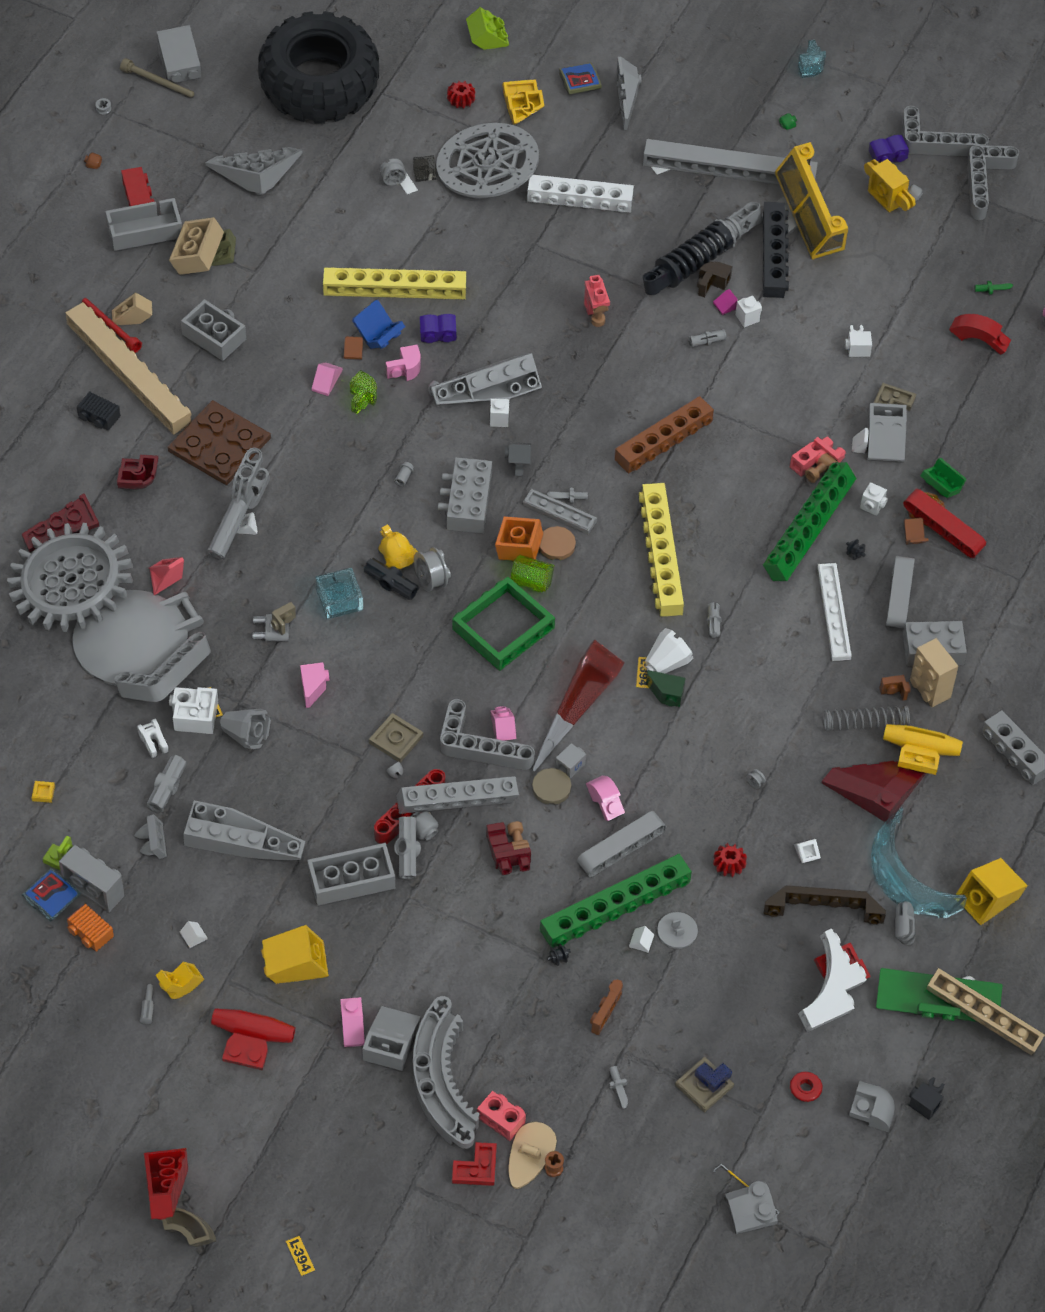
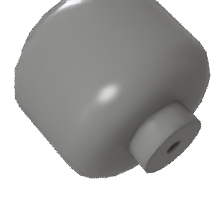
M912 184L910 187L908 186V192L915 198V201L919 200L923 190L915 184Z

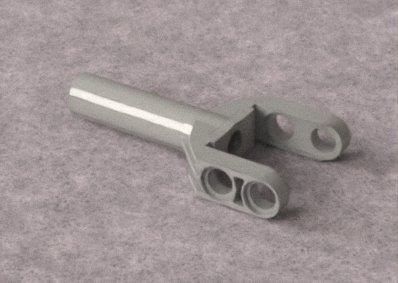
M258 448L247 450L234 476L231 502L207 550L211 556L217 559L225 558L247 510L253 509L258 505L269 483V472L265 468H260L263 462V455ZM253 453L259 454V458L256 461H251L249 457ZM246 469L252 471L249 477H243L241 475L242 472ZM263 472L266 474L265 479H256L258 473ZM252 488L259 490L257 495L254 494Z

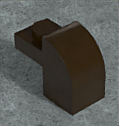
M721 262L704 264L699 271L697 283L699 288L698 296L705 298L711 286L725 290L731 279L733 266Z

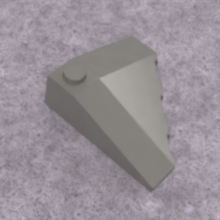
M284 147L282 150L273 152L271 149L249 155L245 152L234 154V157L223 158V155L216 156L205 163L207 167L244 189L260 195L273 188L303 152L301 149Z

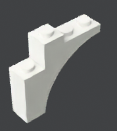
M832 929L825 931L820 936L827 962L826 976L822 989L814 1002L798 1013L807 1032L844 1016L855 1009L853 1006L854 1000L850 994H847V991L862 985L866 981L865 970L862 966H859L858 962L850 965L849 956L846 951L842 950L840 938Z

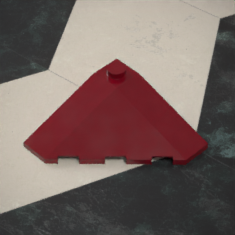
M893 760L879 762V764H860L846 768H832L822 780V784L885 823H888L927 773L898 767V761L894 762Z

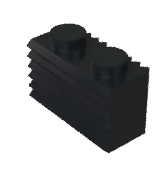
M91 391L77 405L79 418L83 421L88 420L94 423L100 429L110 430L112 425L121 416L119 405L91 393Z

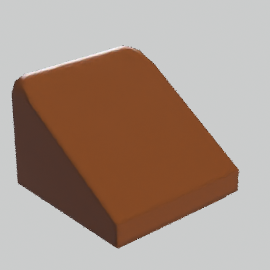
M346 336L344 359H362L363 338Z

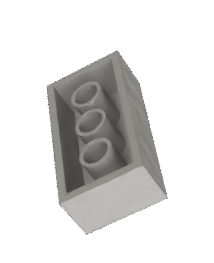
M386 843L307 860L308 874L317 906L395 889V874Z

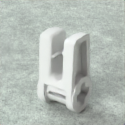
M156 719L143 726L141 724L137 725L138 734L151 758L157 756L152 739L157 741L162 753L168 752V745Z

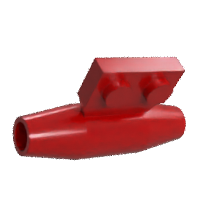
M215 1008L211 1020V1025L233 1033L227 1040L222 1060L263 1070L268 1054L266 1042L292 1043L296 1027L273 1017L235 1009Z

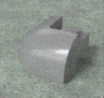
M860 1080L849 1116L869 1122V1127L889 1132L895 1110L892 1096L886 1089Z

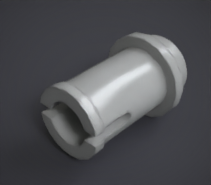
M404 462V464L400 465V471L394 480L397 485L405 486L410 474H413L414 466L411 463Z

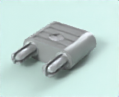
M272 614L253 617V623H266L265 632H253V639L289 641V623H285V634L281 635L271 625Z

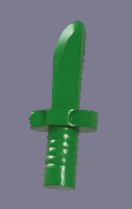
M987 281V284L974 285L975 292L988 291L989 295H992L993 290H1007L1012 288L1013 284L992 285L991 281Z

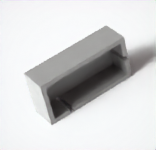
M175 198L159 201V216H157L156 202L105 211L107 227L114 251L178 239L182 229V222Z

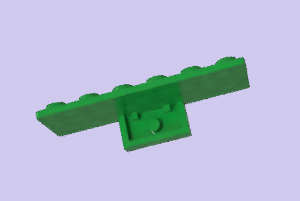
M886 968L880 969L876 1002L877 1009L922 1015L921 1017L933 1019L934 1016L942 1017L944 1021L958 1019L977 1022L961 1012V1008L953 1007L926 990L934 975ZM955 978L1001 1007L1002 984Z

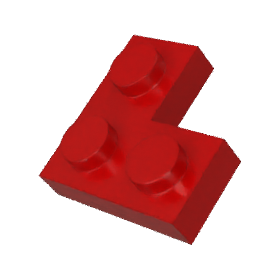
M476 1142L474 1162L453 1160L452 1184L494 1186L497 1143Z

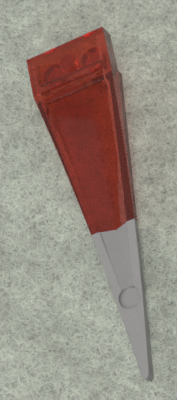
M596 640L591 642L580 659L534 762L531 773L536 771L580 717L617 677L625 663Z

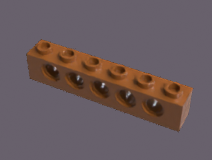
M700 396L617 447L615 449V461L628 474L638 470L643 464L654 460L662 452H667L670 447L681 443L686 437L695 434L700 428L708 426L713 421L714 409Z

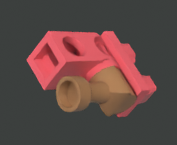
M600 275L590 276L589 280L584 283V305L587 314L592 315V325L601 327L605 324L603 312L609 310L610 300Z
M828 436L823 439L817 437L814 439V442L809 443L792 455L790 468L801 477L805 475L808 481L815 483L820 478L819 474L824 471L827 472L832 463H840L845 458L846 451L841 447H838L836 450L832 449L833 441Z

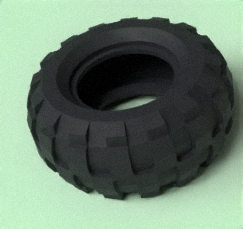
M313 11L302 13V16L298 18L291 16L285 19L281 26L273 28L267 36L265 44L260 49L258 74L261 88L267 98L270 99L271 103L284 115L291 113L295 120L304 122L306 119L314 120V124H325V120L334 119L337 122L345 119L349 112L352 114L358 112L365 102H368L369 98H371L379 78L378 51L363 27L356 25L352 19L344 15L339 18L335 17L334 12L323 11V14H313ZM314 59L330 60L341 66L336 72L323 76L308 75L296 69L300 64Z

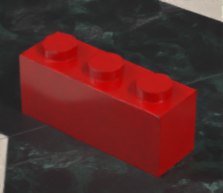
M142 167L121 170L122 182L129 206L154 202V198L150 199L152 191L151 187L147 186V183H149L147 173H143Z

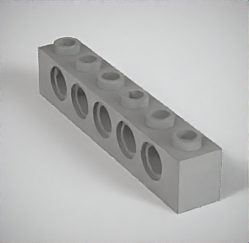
M512 776L402 787L396 797L399 814L512 803L518 797L519 792L516 777Z

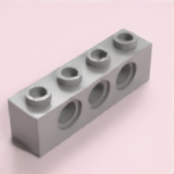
M1002 710L984 721L982 729L984 737L990 740L996 746L997 751L1003 754L1009 760V763L1021 772L1025 780L1034 785L1045 778V754Z

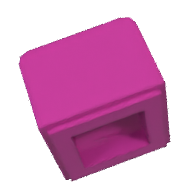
M728 289L715 299L713 304L724 315L736 309L738 299Z

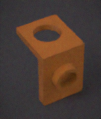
M923 518L904 520L906 545L922 544L929 541L928 538L924 537Z

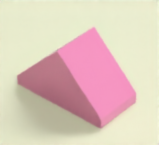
M329 363L318 364L312 391L329 396L343 368Z

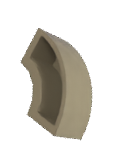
M176 1208L173 1217L162 1219L164 1230L181 1232L191 1246L199 1247L216 1242V1237L209 1224L195 1213Z

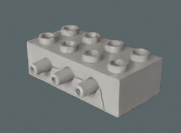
M456 457L453 474H442V480L452 481L451 489L440 488V495L450 496L449 503H438V510L448 511L447 530L484 534L492 478V461Z

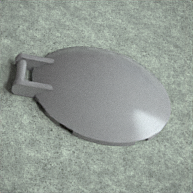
M126 590V598L113 595L111 600L115 602L117 610L114 612L106 606L102 607L99 611L103 621L98 622L94 615L91 614L84 617L86 622L85 629H81L78 622H76L73 631V649L79 664L92 677H97L103 680L104 683L116 686L115 676L122 672L151 675L188 639V631L200 627L204 623L203 618L197 614L189 601L190 597L186 592L168 599L142 590ZM183 604L191 618L185 620L177 606Z

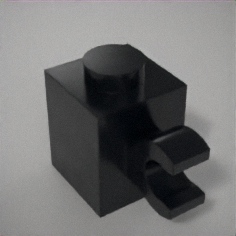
M935 1077L929 1080L928 1085L923 1082L919 1088L915 1086L909 1094L911 1098L909 1106L928 1120L939 1109L944 1097L940 1093H942L945 1084L942 1083L940 1087H935L933 1085Z

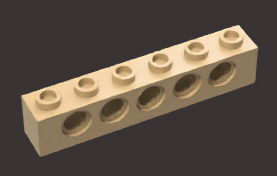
M939 968L926 987V990L953 1007L961 1008V1012L1030 1055L1036 1051L1045 1036L1040 1031Z

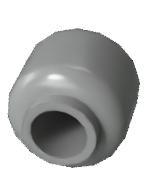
M429 811L415 812L411 816L416 817V837L419 840L425 839L428 841L438 833L437 828L439 824Z

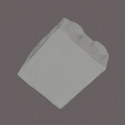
M190 25L157 31L158 53L166 79L177 83L201 78L200 62Z

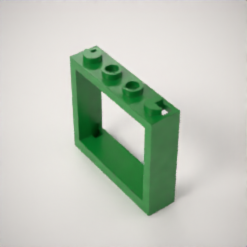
M509 577L498 581L491 590L485 591L478 600L471 602L465 610L455 614L452 620V630L499 671L555 628V617ZM508 592L540 621L502 651L497 652L466 623Z

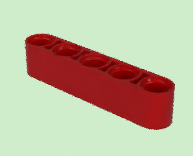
M915 489L903 502L904 507L917 518H923V523L966 556L975 558L986 546V541L980 534L922 490Z
M433 769L415 786L445 783V773L440 769ZM396 803L375 823V841L379 844H388L399 834V820L394 819L411 817L415 812L399 814L398 803Z

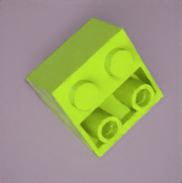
M479 7L466 18L473 44L483 50L507 47L509 45L508 34L504 27L505 23L500 17L497 18L490 11Z

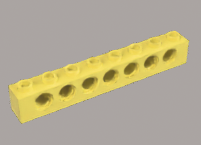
M324 268L323 293L324 296L466 299V271Z
M665 483L643 484L642 492H639V502L643 503L641 516L646 521L643 522L644 533L648 534V537H646V548H650V552H648V562L652 563L650 575L651 579L654 578L655 583H653V594H657L655 608L659 609L660 617L683 615L684 602Z

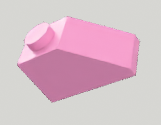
M323 662L300 665L306 708L311 707L326 690L329 672L324 670Z
M361 997L340 999L344 1047L364 1046Z

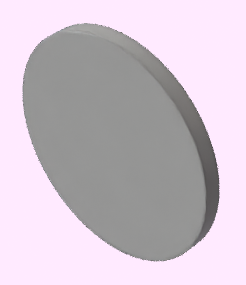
M673 912L665 915L659 921L657 933L659 939L666 946L682 949L690 946L696 940L698 928L694 919L689 915Z

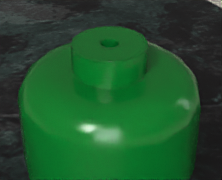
M786 113L779 118V123L784 129L789 130L796 127L797 119L794 115Z

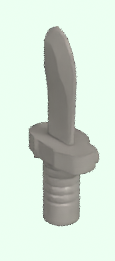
M570 488V492H548L547 496L554 499L570 498V503H574V499H588V492H574V488Z
M617 1066L609 1068L613 1080L609 1083L610 1089L616 1088L621 1107L625 1109L628 1099L623 1086L627 1085V1080L621 1079Z

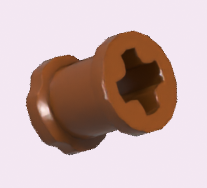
M557 1151L549 1152L546 1155L544 1170L548 1176L557 1177L562 1174L563 1155Z

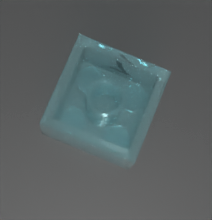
M352 567L315 577L316 591L327 619L363 610V596Z

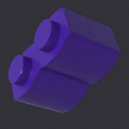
M902 135L877 139L869 144V153L872 159H876L879 163L886 159L890 162H902L908 158L909 149Z
M454 314L420 316L421 342L433 343L436 341L451 342L457 340L456 316Z

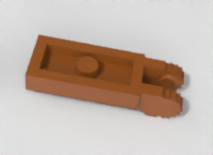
M615 979L609 985L608 996L602 998L599 1012H594L590 1020L592 1033L599 1036L622 995V981Z

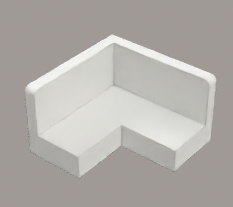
M198 687L195 703L175 702L173 714L174 730L213 734L218 706L217 689Z

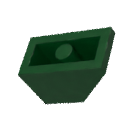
M648 670L646 684L660 703L671 707H680L686 678Z

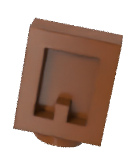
M904 675L881 678L879 689L881 695L900 692L902 701L907 700L908 693H910V684L906 682Z

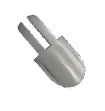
M908 901L900 902L897 905L895 918V937L905 945H911L915 940L914 909Z

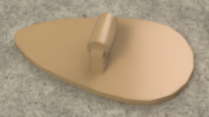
M539 1122L527 1123L516 1133L508 1168L510 1183L515 1189L530 1183L544 1168L546 1155L549 1152L555 1151L556 1135L546 1124Z

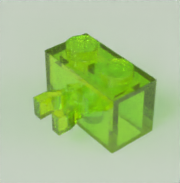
M519 555L513 561L510 579L520 587L527 586L537 592H546L551 586L555 565Z

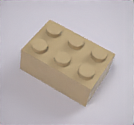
M213 217L184 222L169 259L179 275L210 270L224 234L216 219Z
M937 638L917 647L910 678L912 686L918 689L923 700L928 702L931 707L951 698L958 670L957 663Z

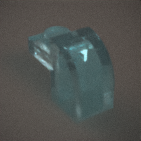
M815 40L808 41L807 53L799 54L798 68L802 78L817 76L824 69L826 51H821L820 46H817Z

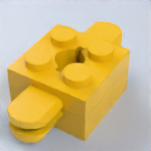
M876 159L865 163V173L870 177L868 192L888 212L899 207L907 211L916 205L915 198L908 192L909 180L907 176L903 175L895 164H892L888 159L881 163Z

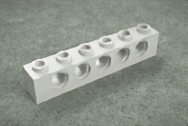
M532 175L529 179L527 202L631 213L634 185Z

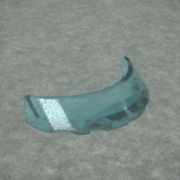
M900 807L882 825L873 842L871 850L872 870L878 884L882 886L884 893L896 904L904 901L910 902L914 913L918 915L926 914L938 916V918H948L962 911L967 900L965 895L947 894L929 888L915 879L900 861L894 841L895 826L902 821L904 809Z

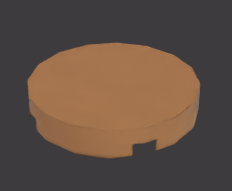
M550 527L543 531L539 551L548 559L564 560L570 557L575 550V536L564 527Z

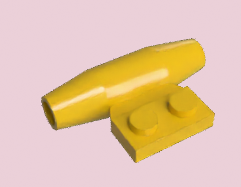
M886 724L883 740L901 747L898 767L934 775L937 773L939 755L960 756L963 741L944 733L909 725Z

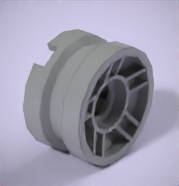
M389 159V162H384L380 167L383 181L387 185H398L407 176L404 165L399 159Z

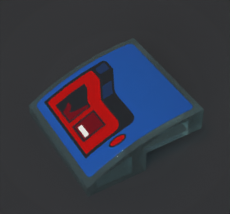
M52 868L22 894L33 908H38L50 922L81 895L71 883Z

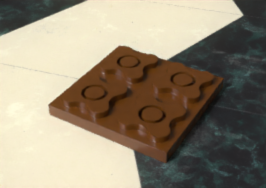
M212 400L168 446V452L227 486L234 478L247 450L250 448H258L260 450L271 439V433ZM257 453L251 454L249 459L251 460Z

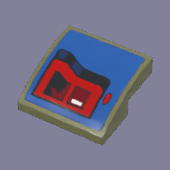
M592 63L559 68V74L564 80L565 89L569 94L602 88L599 76Z

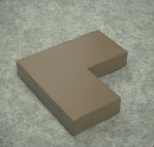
M882 383L874 403L906 405V410L910 411L917 394Z

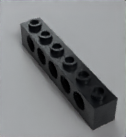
M764 202L763 297L784 298L785 291L789 290V281L786 280V277L789 275V266H786L789 260V252H786L785 249H788L789 238H785L789 225L785 224V220H788V210H785V203Z

